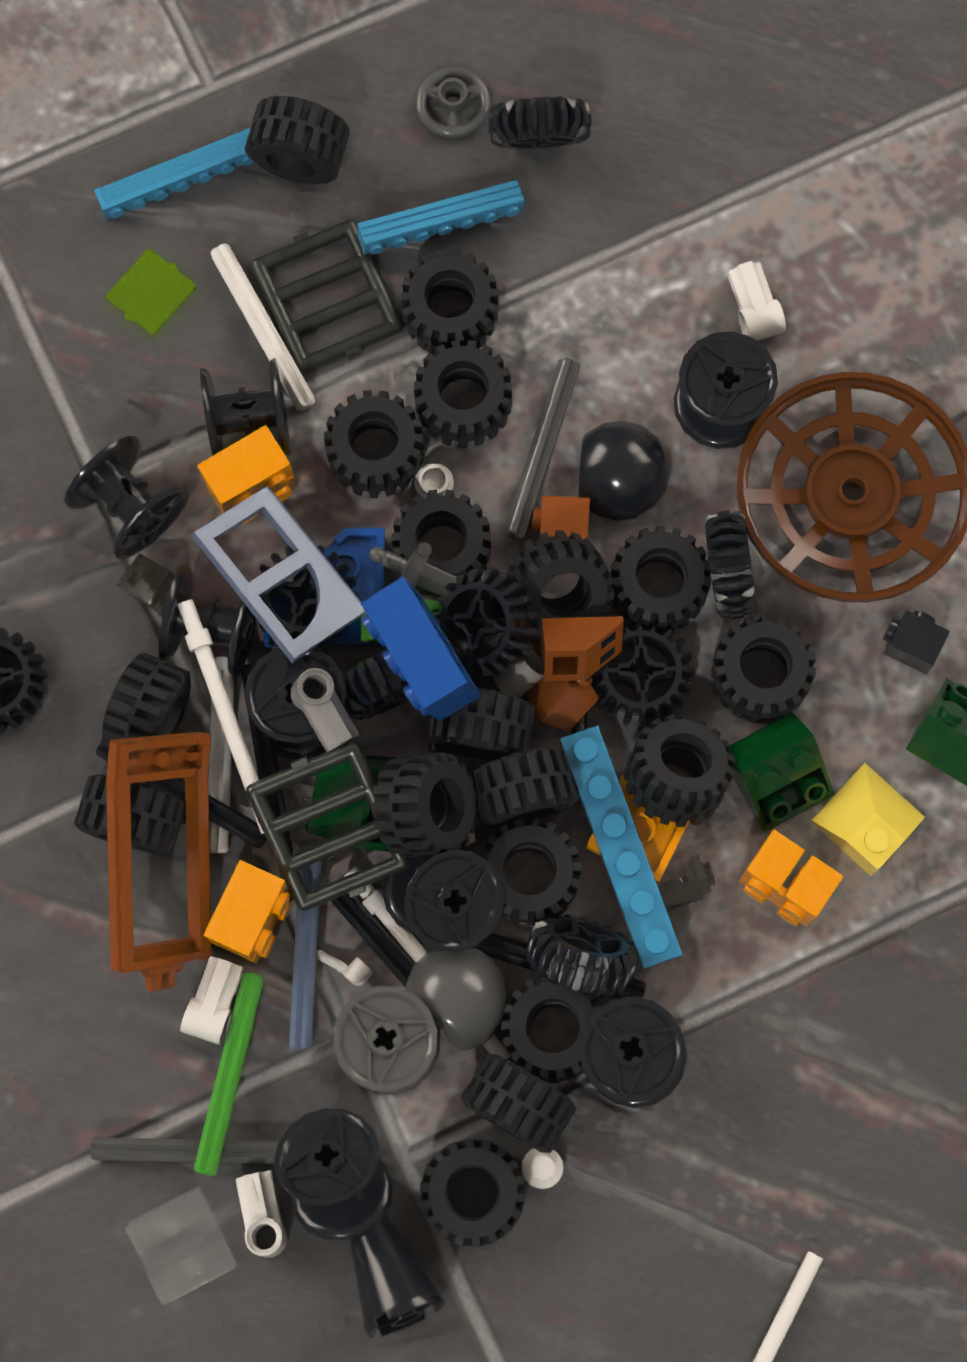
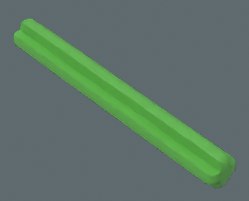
M245 972L241 977L194 1164L195 1172L202 1175L215 1176L218 1170L264 984L263 977L256 973Z

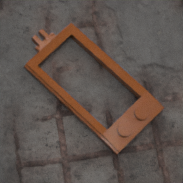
M205 732L115 739L109 742L106 797L111 969L122 973L140 970L142 976L146 977L145 985L149 992L159 991L161 988H173L176 972L183 969V963L207 959L212 956V943L203 936L211 920L208 769L212 735ZM185 777L189 937L134 946L130 783Z

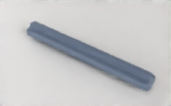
M314 845L301 846L300 851L308 849ZM322 861L299 870L308 892L321 887ZM319 906L307 911H302L298 907L296 909L289 1046L297 1050H307L312 1046Z

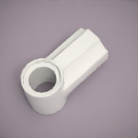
M750 261L730 270L728 279L739 307L738 319L742 334L758 341L785 333L786 322L782 307L777 299L773 300L761 263Z
M209 957L197 994L191 998L185 1010L180 1032L218 1045L222 1043L232 1016L230 1007L244 971L242 966L220 958Z
M272 1171L257 1172L236 1178L246 1230L245 1243L247 1248L252 1253L265 1258L279 1255L287 1244V1232L282 1224ZM272 1226L276 1232L275 1244L269 1249L262 1250L256 1242L257 1233L262 1227Z

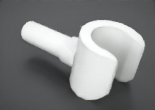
M320 949L317 951V960L342 973L355 986L363 985L373 974L370 968L358 957L347 966L343 961Z

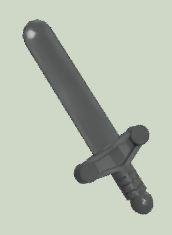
M421 542L408 559L388 550L385 551L381 547H374L369 551V557L373 562L381 563L382 566L400 573V578L404 576L414 588L418 586L439 596H448L444 585L456 583L455 576L426 563L432 552V548L427 542ZM472 601L470 602V604H469V606H468L469 609L471 608Z

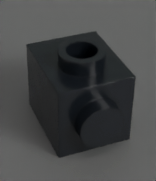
M906 610L900 620L892 618L882 638L889 642L883 654L927 675L934 666L950 631L935 624V619L924 612L914 611L912 613Z

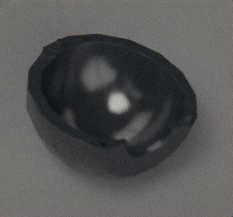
M626 421L603 423L587 432L582 440L578 497L590 498L589 510L597 516L617 521L636 518V516L654 507L666 492L670 478L668 454L659 438L645 427Z

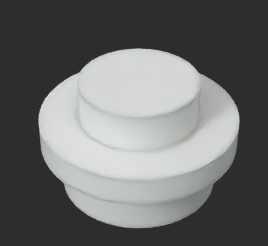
M427 464L420 468L415 476V489L418 495L421 494L423 499L429 497L430 490L437 489L438 496L445 495L446 489L453 490L454 487L451 471L442 464Z
M533 1148L525 1155L522 1161L523 1177L535 1188H550L562 1176L563 1162L555 1150H552L551 1153H543Z

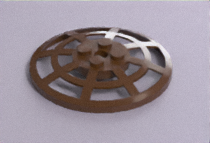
M840 372L822 375L800 383L780 395L766 408L751 428L741 451L736 474V497L739 511L745 516L748 537L761 557L780 576L796 587L816 596L840 602L868 603L891 599L912 591L931 579L947 564L961 544L967 531V447L960 432L948 415L930 398L910 385L890 377L867 372ZM851 389H865L884 393L905 402L913 409L899 426L875 415L852 412ZM835 390L836 414L816 419L802 427L795 434L778 418L786 409L805 398L821 392ZM925 419L935 426L947 443L955 461L958 474L940 477L933 476L932 468L926 455L911 437ZM853 426L871 428L886 434L889 438L878 451L868 446L855 444ZM837 427L839 446L828 450L821 456H818L804 443L807 439L821 431ZM768 430L784 446L773 467L770 489L748 488V473L752 456L759 440ZM902 447L914 461L920 474V479L900 482L898 473L890 461ZM794 455L810 469L805 488L782 489L785 469L790 458ZM847 483L858 484L863 490V497L856 501L847 499L843 495L842 486ZM960 490L957 520L949 540L941 549L922 537L933 516L936 501L935 494ZM923 495L921 512L912 530L895 518L894 514L899 506L900 498ZM749 505H772L773 513L780 529L794 545L781 561L770 552L760 537L752 519ZM784 505H807L808 511L816 523L803 537L797 533L791 524ZM882 529L901 542L887 553L873 558H868L865 537L874 535ZM827 533L849 539L851 559L833 557L817 550L815 547ZM911 549L931 561L924 570L907 581L887 589L873 591L870 570L895 562L906 555ZM806 557L829 568L853 571L857 592H842L824 588L801 578L793 571Z

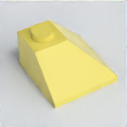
M864 763L810 822L867 874L872 876L909 837L925 816Z

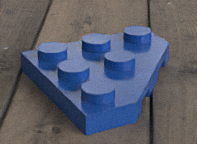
M344 528L324 550L325 557L332 552L338 554L339 560L337 565L341 563L349 565L350 571L346 576H355L357 585L351 590L359 593L360 601H365L385 588V567L381 563L373 562L369 557V551L374 547H381L385 550V528ZM304 570L298 572L293 577V581H297L299 578H301V576L304 573ZM310 587L304 596H297L300 603L299 608L306 599H312ZM274 595L273 610L281 619L290 623L292 605L283 602L280 596ZM312 614L307 619L306 624L302 626L310 625L315 614ZM361 617L350 624L348 631L341 630L338 632L339 640L337 642H333L330 638L324 641L325 647H383L379 643L361 641ZM264 632L265 647H279L271 640L268 632Z

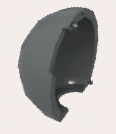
M475 948L457 953L436 950L426 953L413 966L406 983V991L417 995L431 1011L435 1024L447 1033L448 1041L461 1051H467L485 1044L498 1031L501 1021L505 1017L503 1011L506 1003L509 1004L506 980L500 969L487 954Z

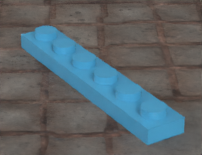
M595 726L560 738L561 748L566 751L576 789L633 945L638 951L637 955L642 969L645 970L682 957V951L599 727Z

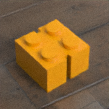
M266 425L197 465L207 491L222 514L266 486L271 488L281 502L288 499L293 493L292 490L297 488L291 464ZM255 515L254 517H252V518L249 519L248 521L244 522L243 524H245V523L251 521V520L254 519L257 515Z
M773 829L738 881L745 885L743 891L755 901L762 904L765 900L774 903L779 908L777 914L789 924L797 927L801 923L807 926L818 916L844 876L812 855L786 889L782 884L805 850Z
M239 860L203 936L212 944L254 964L258 963L260 957L267 958L276 940V936L273 935L272 931L278 919L285 921L294 902V899L290 897L291 892L286 881Z

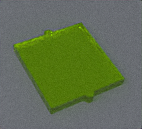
M147 248L108 292L105 299L125 314L128 322L134 321L154 337L197 289V286L177 270L175 263H167L151 249Z

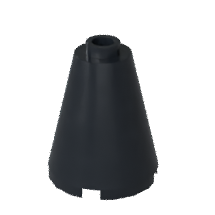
M383 1216L381 1221L365 1234L350 1238L364 1328L369 1338H374L377 1329H379L381 1336L404 1330L425 1319L423 1314L425 1309L433 1305L435 1312H437L446 1304L442 1291L388 1216Z

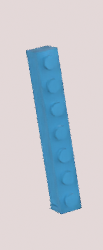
M245 129L95 189V194L105 218H119L126 211L142 209L146 206V203L154 200H164L171 193L176 191L184 192L191 185L199 182H209L216 175L229 174L236 167L255 163L245 152L250 129Z
M514 180L360 222L357 224V236L364 255L369 253L379 254L384 249L391 247L400 248L412 241L422 242L434 235L444 236L453 230L460 228L469 229L481 222L491 223L503 216H516L523 210L525 201L518 181Z

